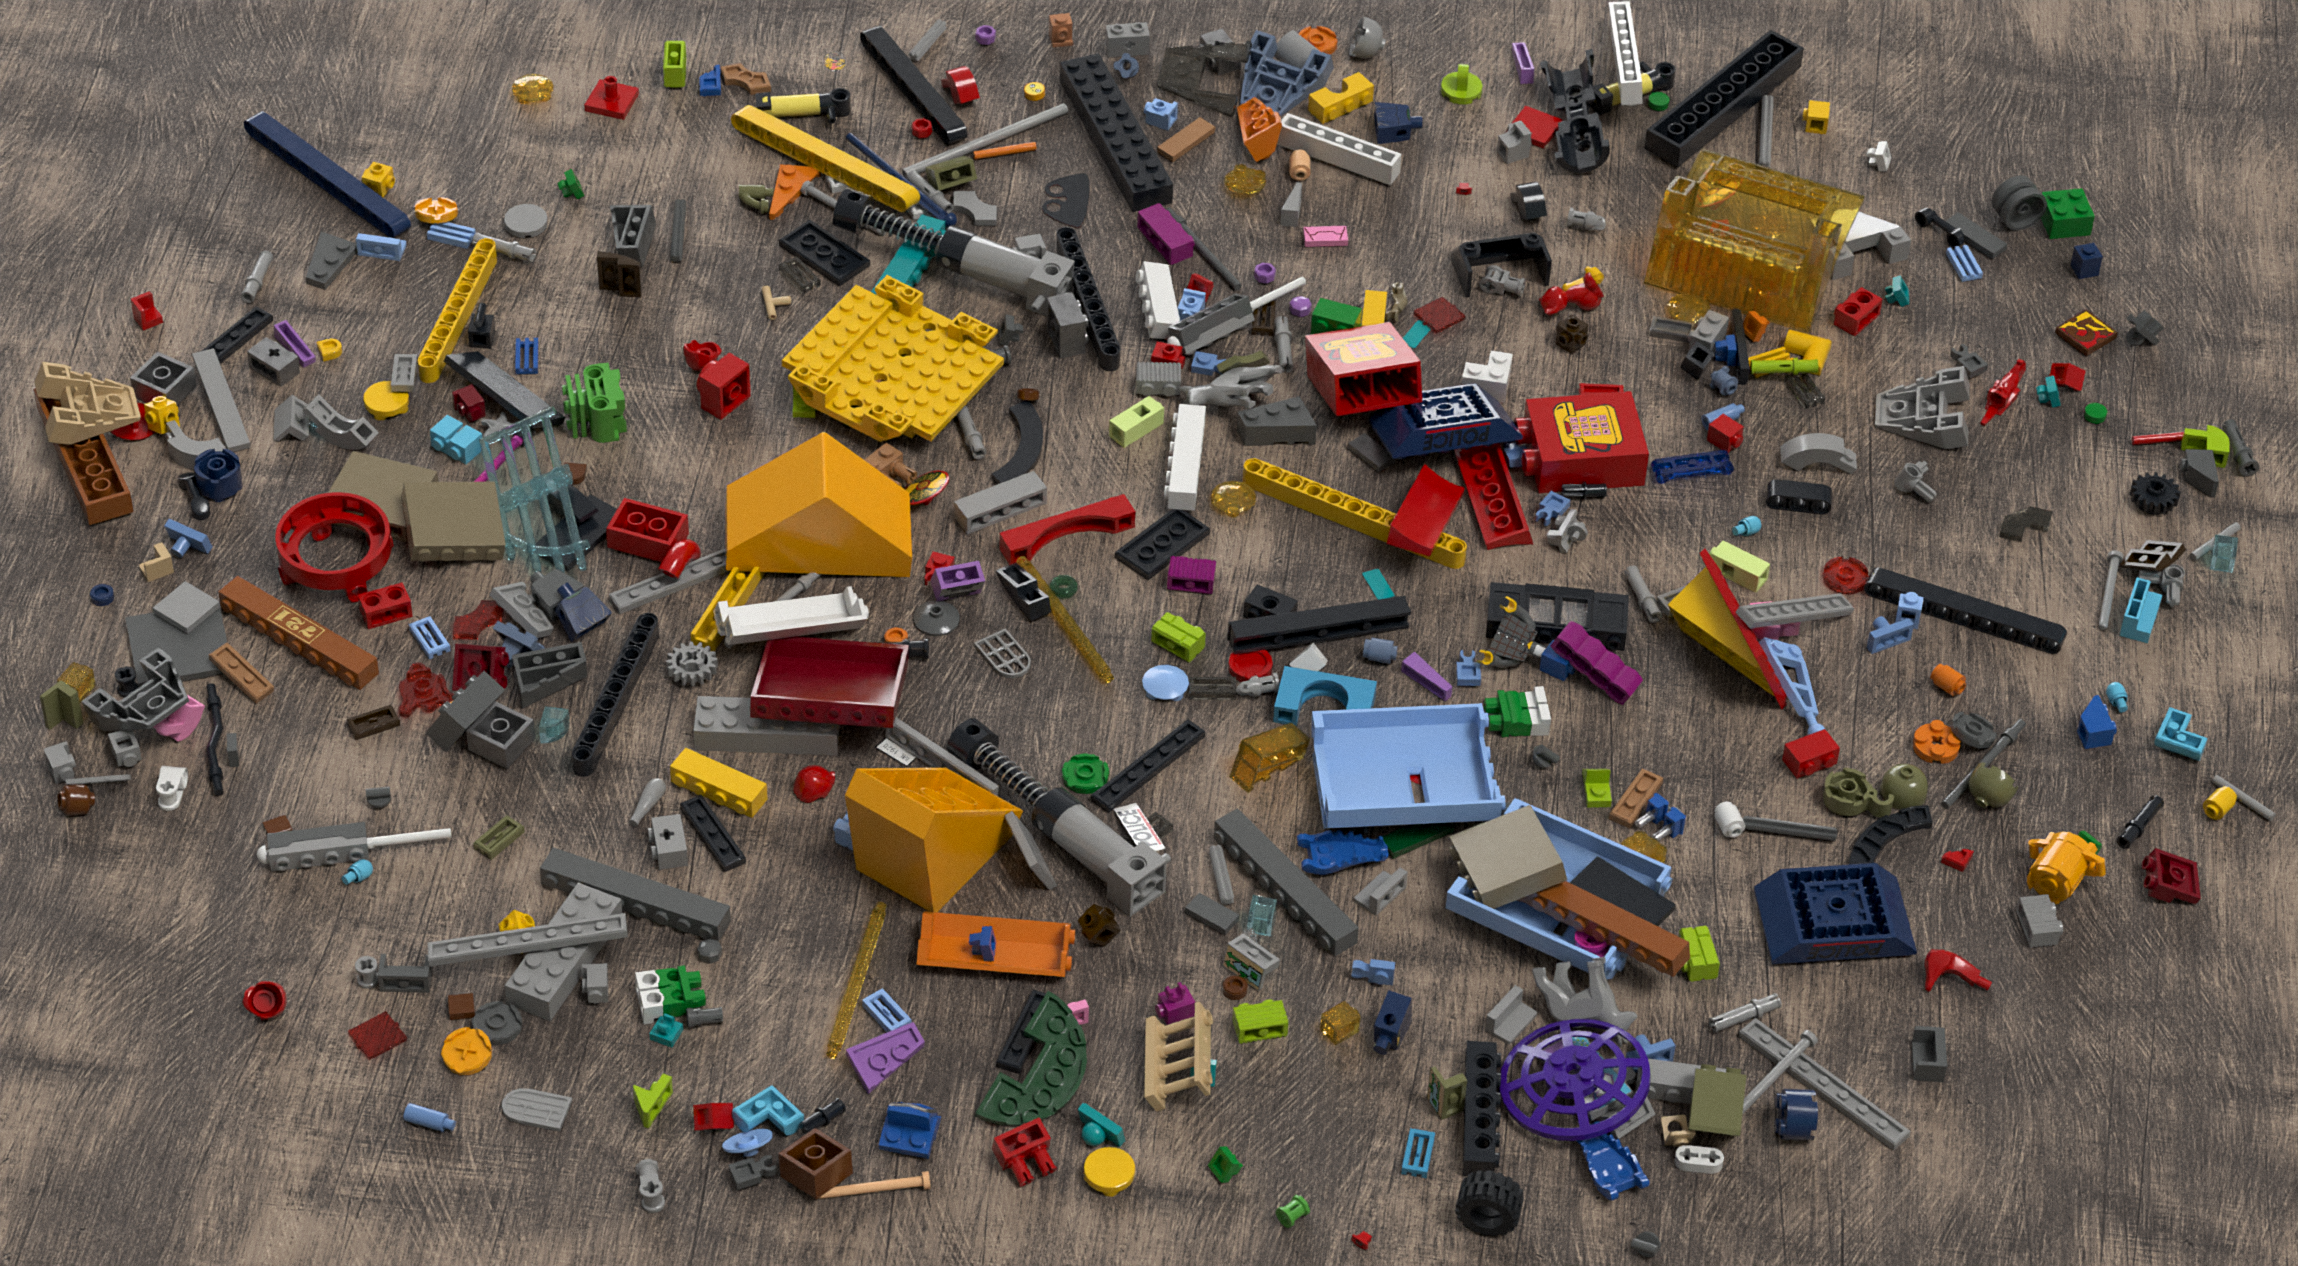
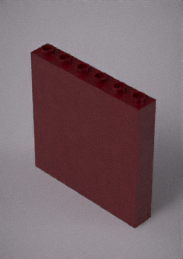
M805 637L767 640L751 693L750 718L893 728L908 669L909 645Z

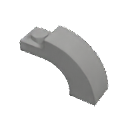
M319 394L302 410L318 426L315 431L321 437L344 449H362L379 433L364 417L358 420L343 417Z
M175 420L166 423L167 433H165V437L168 442L169 455L177 464L187 469L194 470L195 459L202 452L214 448L215 451H223L222 448L226 449L219 438L209 441H195L188 438L182 432Z
M1824 433L1805 434L1795 437L1781 446V462L1797 471L1817 462L1832 464L1850 474L1857 470L1856 453L1844 448V439L1835 435Z

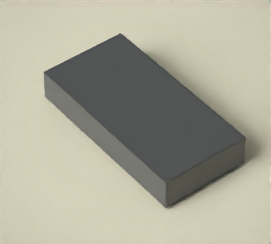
M1198 893L1185 907L1186 914L1224 935L1239 921V914L1201 893Z

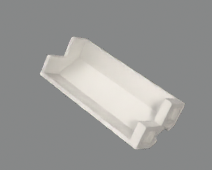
M852 586L846 587L844 592L839 594L728 607L727 601L718 602L713 610L718 633L721 636L726 635L725 642L728 645L862 628L869 617L867 606L864 605L862 598L858 599L856 593H853Z

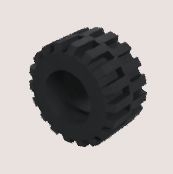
M1481 1170L1477 1171L1476 1174L1470 1173L1468 1177L1463 1179L1455 1206L1457 1219L1463 1222V1226L1470 1228L1475 1233H1481V1235H1506L1508 1232L1514 1231L1518 1225L1524 1201L1523 1189L1520 1188L1517 1182H1513L1511 1177H1506L1500 1172L1494 1173L1489 1170L1483 1172Z

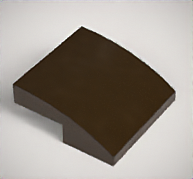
M598 251L599 289L619 290L620 297L641 298L640 262L620 254Z
M2146 540L2140 549H2131L2120 563L2121 568L2140 570H2163L2178 560L2186 549L2183 543Z

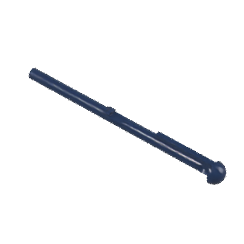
M852 133L846 135L848 142L884 172L915 187L920 194V201L917 204L930 215L945 221L946 228L956 225L957 216L954 213L948 214Z

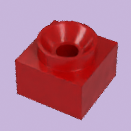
M728 353L719 361L714 360L705 365L698 376L696 385L697 390L700 392L701 409L722 420L751 397L749 364Z

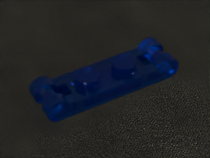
M1726 450L1658 458L1651 462V468L1656 473L1655 478L1660 484L1666 483L1670 479L1715 473L1729 475L1734 471L1733 463L1729 461L1730 456Z

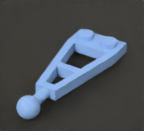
M1764 637L1759 644L1764 650L1781 683V687L1799 716L1805 717L1809 726L1807 735L1825 729L1823 725L1817 723L1815 718L1819 713L1801 649L1794 644ZM1782 665L1795 668L1799 683L1791 681Z

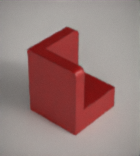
M150 291L131 298L133 318L143 331L163 323V317L154 306L153 294Z
M2052 363L2049 376L2054 375L2057 387L2067 386L2075 391H2081L2086 371L2071 363Z
M733 1103L693 1105L694 1130L734 1128Z

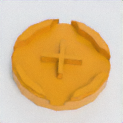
M440 197L438 201L426 198L415 205L416 218L426 223H445L453 220L458 215L456 202L448 198Z
M463 1027L453 1031L446 1037L441 1055L446 1067L451 1072L458 1075H472L480 1072L488 1065L492 1058L493 1048L489 1037L482 1030Z

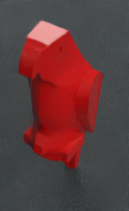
M2018 359L2014 367L2001 380H1997L1993 388H1990L1988 391L1985 407L1987 412L1980 423L1981 425L1985 426L1996 415L2001 416L2017 399L2021 391L2018 388V384L2026 371L2024 360Z

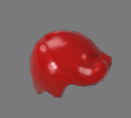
M692 340L689 344L684 343L683 354L687 365L697 371L702 370L709 362L717 360L722 352L721 348L712 341L699 344L696 340Z
M809 765L802 768L794 782V794L805 803H811L821 797H827L831 788L835 785V772H829L824 767L818 765Z
M261 981L245 991L242 1003L249 1012L257 1017L272 1019L280 1016L285 1010L287 996L285 989L279 983Z

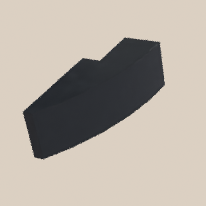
M553 473L535 484L540 499L552 504L555 512L581 523L598 512L597 507L583 493Z
M1014 563L996 570V574L1009 596L1030 620L1052 613L1049 596L1038 588L1037 580L1020 565Z

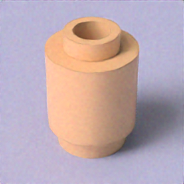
M1295 150L1289 157L1290 176L1294 180H1306L1311 174L1310 156L1304 150Z

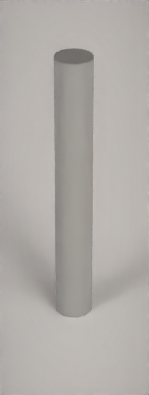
M2233 523L2189 554L2192 561L2198 560L2241 529L2239 523Z
M2216 775L2213 778V784L2219 788L2224 786L2230 787L2236 793L2237 800L2267 820L2272 821L2276 813L2220 776Z

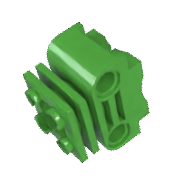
M609 362L592 364L585 367L583 370L584 388L582 389L579 374H574L575 389L573 390L570 375H565L566 385H562L563 395H567V400L563 401L565 414H569L570 420H566L567 429H572L573 438H578L577 423H580L582 437H587L586 422H589L591 437L594 441L599 443L620 441L619 433L627 432V425L623 417L625 398L619 386L621 380L619 369L610 370Z

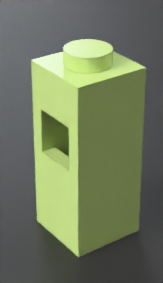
M1150 396L1146 397L1109 421V437L1123 448L1127 447L1164 424V407Z
M1722 541L1717 547H1713L1709 553L1721 570L1723 577L1755 593L1768 580L1770 563L1736 546Z

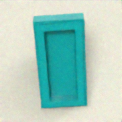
M1082 1103L1078 1108L1081 1122L1086 1124L1081 1134L1083 1141L1090 1146H1099L1107 1138L1120 1147L1125 1142L1123 1128L1086 1103Z

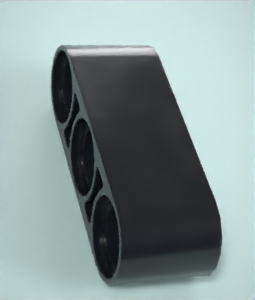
M1774 479L1767 484L1766 504L1771 509L1820 515L1827 514L1831 511L1832 489L1824 484Z

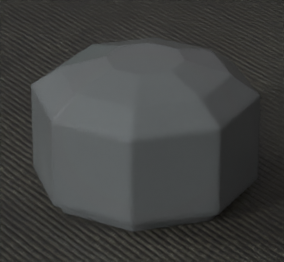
M709 938L700 942L697 948V955L702 962L711 964L719 961L722 955V947L719 941Z

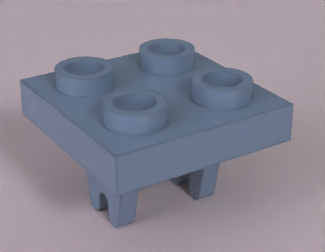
M497 621L493 627V630L504 642L502 647H506L505 652L509 655L507 668L512 667V655L545 649L543 645L537 642L538 638L529 632L525 634L519 632V629L509 622L505 625Z

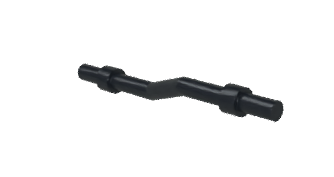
M210 683L206 686L208 694L206 702L208 710L211 711L214 729L208 742L206 753L209 763V781L213 784L214 794L219 796L224 793L222 785L223 773L218 764L216 748L224 727L220 712L222 708L221 699L217 696L215 684Z

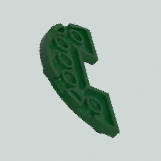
M1047 991L1023 1035L1044 1046L1025 1080L1021 1084L999 1072L976 1111L975 1117L1001 1126H1021L1039 1117L1043 1121L1063 1109L1076 1094L1082 1082L1087 1064L1086 1039L1081 1024H1078L1072 1014V1010L1052 992Z

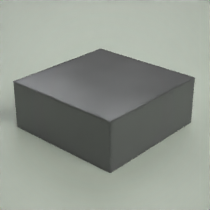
M236 733L227 734V753L230 767H239V747Z

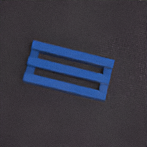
M516 338V374H538V338H534V341H529V338H525V341ZM525 347L524 369H520L521 348ZM529 347H533V368H529Z

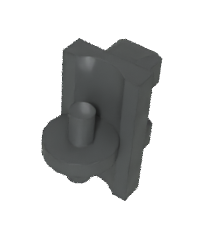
M2143 310L2137 317L2130 314L2126 318L2135 326L2126 335V340L2129 344L2138 346L2143 343L2145 338L2154 345L2160 341L2156 336L2164 327L2147 311Z

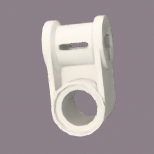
M161 767L156 791L159 794L158 805L162 810L171 811L179 807L184 789L187 786V768Z

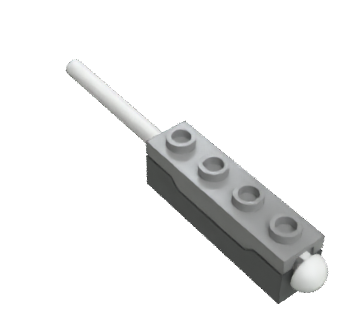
M1300 277L1251 302L1249 296L1235 293L1167 327L1170 335L1167 344L1182 346V354L1192 355L1197 349L1212 345L1213 341L1218 338H1225L1230 335V332L1247 327L1248 323L1255 320L1252 314L1253 310L1305 285L1306 280L1304 277Z
M365 822L269 833L267 834L268 850H266V845L260 847L257 851V858L263 864L270 862L271 872L352 862L361 859L368 860V849H373L377 846L451 838V829L367 838Z

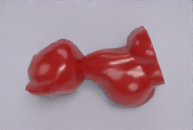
M1588 272L1583 277V283L1574 285L1566 291L1558 286H1553L1542 295L1539 301L1545 314L1555 315L1563 311L1568 302L1575 303L1583 310H1594L1600 305L1604 294L1591 273Z

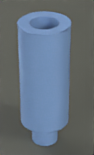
M1733 403L1702 415L1701 421L1704 428L1708 430L1709 424L1720 415L1725 414L1731 419L1736 420L1740 417L1741 413L1745 412L1742 404L1736 406Z
M412 1103L407 1105L404 1112V1121L443 1132L445 1129L454 1130L456 1121L449 1119L448 1114Z

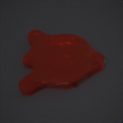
M413 663L406 674V678L403 682L400 681L399 684L400 696L403 700L399 707V715L409 717L420 707L430 713L439 706H443L445 702L453 701L451 697L454 694L447 689L444 676L440 672L439 675L432 673L431 669L423 663Z

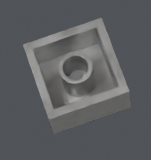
M1072 292L1047 297V332L1059 357L1065 358L1084 354L1085 344H1088L1086 328H1088L1089 324L1087 316L1082 314L1080 301H1076Z
M156 352L130 377L131 387L134 389L136 399L145 403L153 401L155 397L164 396L175 401L176 405H178L196 388L194 367L160 352Z
M496 701L466 730L469 751L506 769L535 740L534 720Z

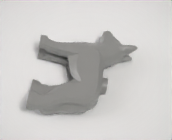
M1280 365L1237 367L1217 377L1210 384L1195 387L1181 386L1178 389L1187 394V399L1182 404L1245 406L1251 409L1256 403L1255 401H1250V397L1247 396L1250 393H1264L1265 396L1271 395L1274 391L1273 385L1266 381L1276 373L1281 374L1282 367Z
M1605 957L1593 958V961L1587 962L1589 988L1579 993H1576L1568 978V969L1571 966L1570 961L1556 964L1553 982L1548 980L1545 967L1532 969L1536 985L1545 997L1551 1016L1558 1022L1571 1019H1593L1613 1024L1627 1031L1630 1025L1637 1019L1635 1012H1622L1618 1009L1615 996L1605 977ZM1617 1034L1613 1037L1618 1047L1622 1046V1042L1627 1044V1040Z

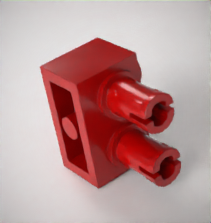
M1040 1117L994 1137L992 1151L1003 1170L1012 1169L1020 1187L1025 1186V1182L1030 1184L1034 1181V1177L1030 1173L1025 1160L1034 1158L1043 1177L1048 1176V1172L1052 1174L1057 1170L1047 1152L1051 1138Z

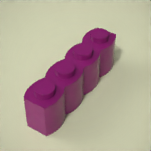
M1573 621L1566 625L1550 645L1559 656L1568 660L1577 671L1587 675L1594 685L1605 690L1611 699L1621 705L1630 698L1643 681L1635 669L1626 666L1618 655L1608 651L1601 641L1589 636L1580 624Z

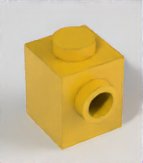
M1809 100L1808 108H1804L1802 121H1806L1805 132L1826 134L1830 102Z

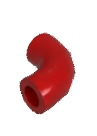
M690 539L680 540L667 552L658 570L671 578L679 579L686 565L700 558V547Z

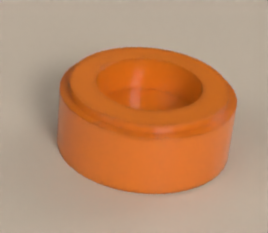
M891 628L885 632L884 642H902L903 639L908 638V634L902 628Z

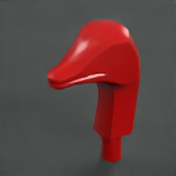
M1931 949L1926 955L1924 962L1926 971L1925 990L1928 992L1931 991L1938 978L1945 973L1955 974L1972 987L1976 984L1987 991L1992 984L1991 981L1979 975L1980 970L1953 952L1943 949Z

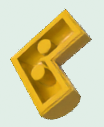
M1789 329L1784 343L1786 352L1803 356L1802 360L1818 359V373L1811 374L1821 375L1831 349V340Z

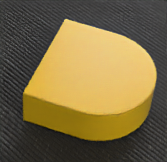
M325 339L317 342V348L323 361L336 359L342 354L341 342L336 339Z

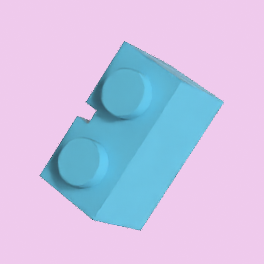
M446 415L430 429L431 446L464 464L469 463L484 449L481 432L467 425L463 427L462 422L449 415Z

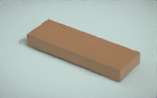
M1199 117L1159 145L1157 153L1174 162L1215 133V126Z
M225 643L209 654V660L256 704L274 692V686L228 643Z
M1642 768L1610 812L1609 819L1630 829L1647 806L1648 800L1654 796V793L1663 784V777Z

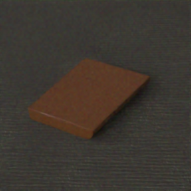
M286 815L262 822L267 834L293 831Z

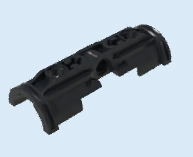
M1593 49L1585 50L1586 57L1578 69L1561 72V70L1551 67L1547 60L1540 62L1541 70L1547 77L1548 87L1553 93L1555 109L1558 111L1564 110L1567 115L1566 121L1558 123L1559 131L1556 132L1559 151L1555 152L1556 161L1565 170L1576 173L1597 169L1604 164L1610 154L1609 140H1604L1601 120L1599 121L1598 113L1589 114L1590 103L1595 101L1592 66L1594 64ZM1577 92L1580 93V94L1577 95V96H1574V97L1571 96V95L1574 94V93H1577ZM1583 148H1590L1585 152H1580Z

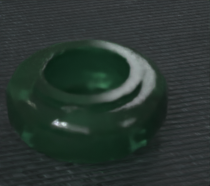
M1058 575L1050 582V591L1058 598H1070L1078 590V583L1069 575ZM1061 585H1066V586H1068V587H1067V588H1061V587H1059V586H1061Z

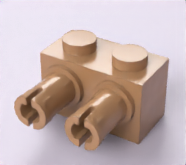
M885 443L864 459L901 487L902 484L894 480L895 478L900 477L908 484H911L917 477L915 470L903 464V453L888 443Z

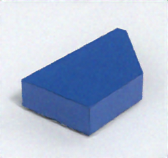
M720 65L714 66L711 72L708 74L704 73L699 77L700 96L721 95Z

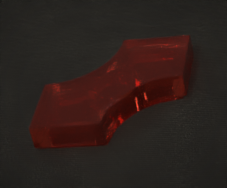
M481 600L479 606L473 612L463 616H455L453 639H478L479 634L485 628L495 625L497 621L503 622L504 609L498 606L495 600Z

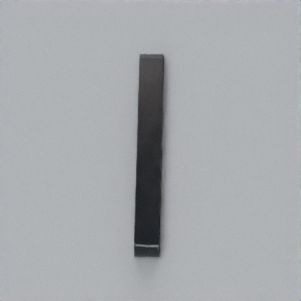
M879 25L860 33L863 47L920 115L931 122L932 129L946 145L968 137L967 128L963 121L882 26Z
M1062 227L1057 231V253L1060 256L1075 261L1071 287L1072 293L1076 301H1080L1082 314L1087 316L1089 326L1086 329L1101 368L1105 371H1115L1120 367L1121 349L1076 231L1071 227Z
M1883 568L1872 569L1864 586L1865 593L1870 597L1895 605L1899 604L1900 593L1914 592L1919 597H1923L1921 610L1923 614L2049 654L2059 653L2067 636V630L2060 624Z
M643 613L637 618L572 750L573 771L580 777L589 776L594 772L659 639L658 618L653 613Z

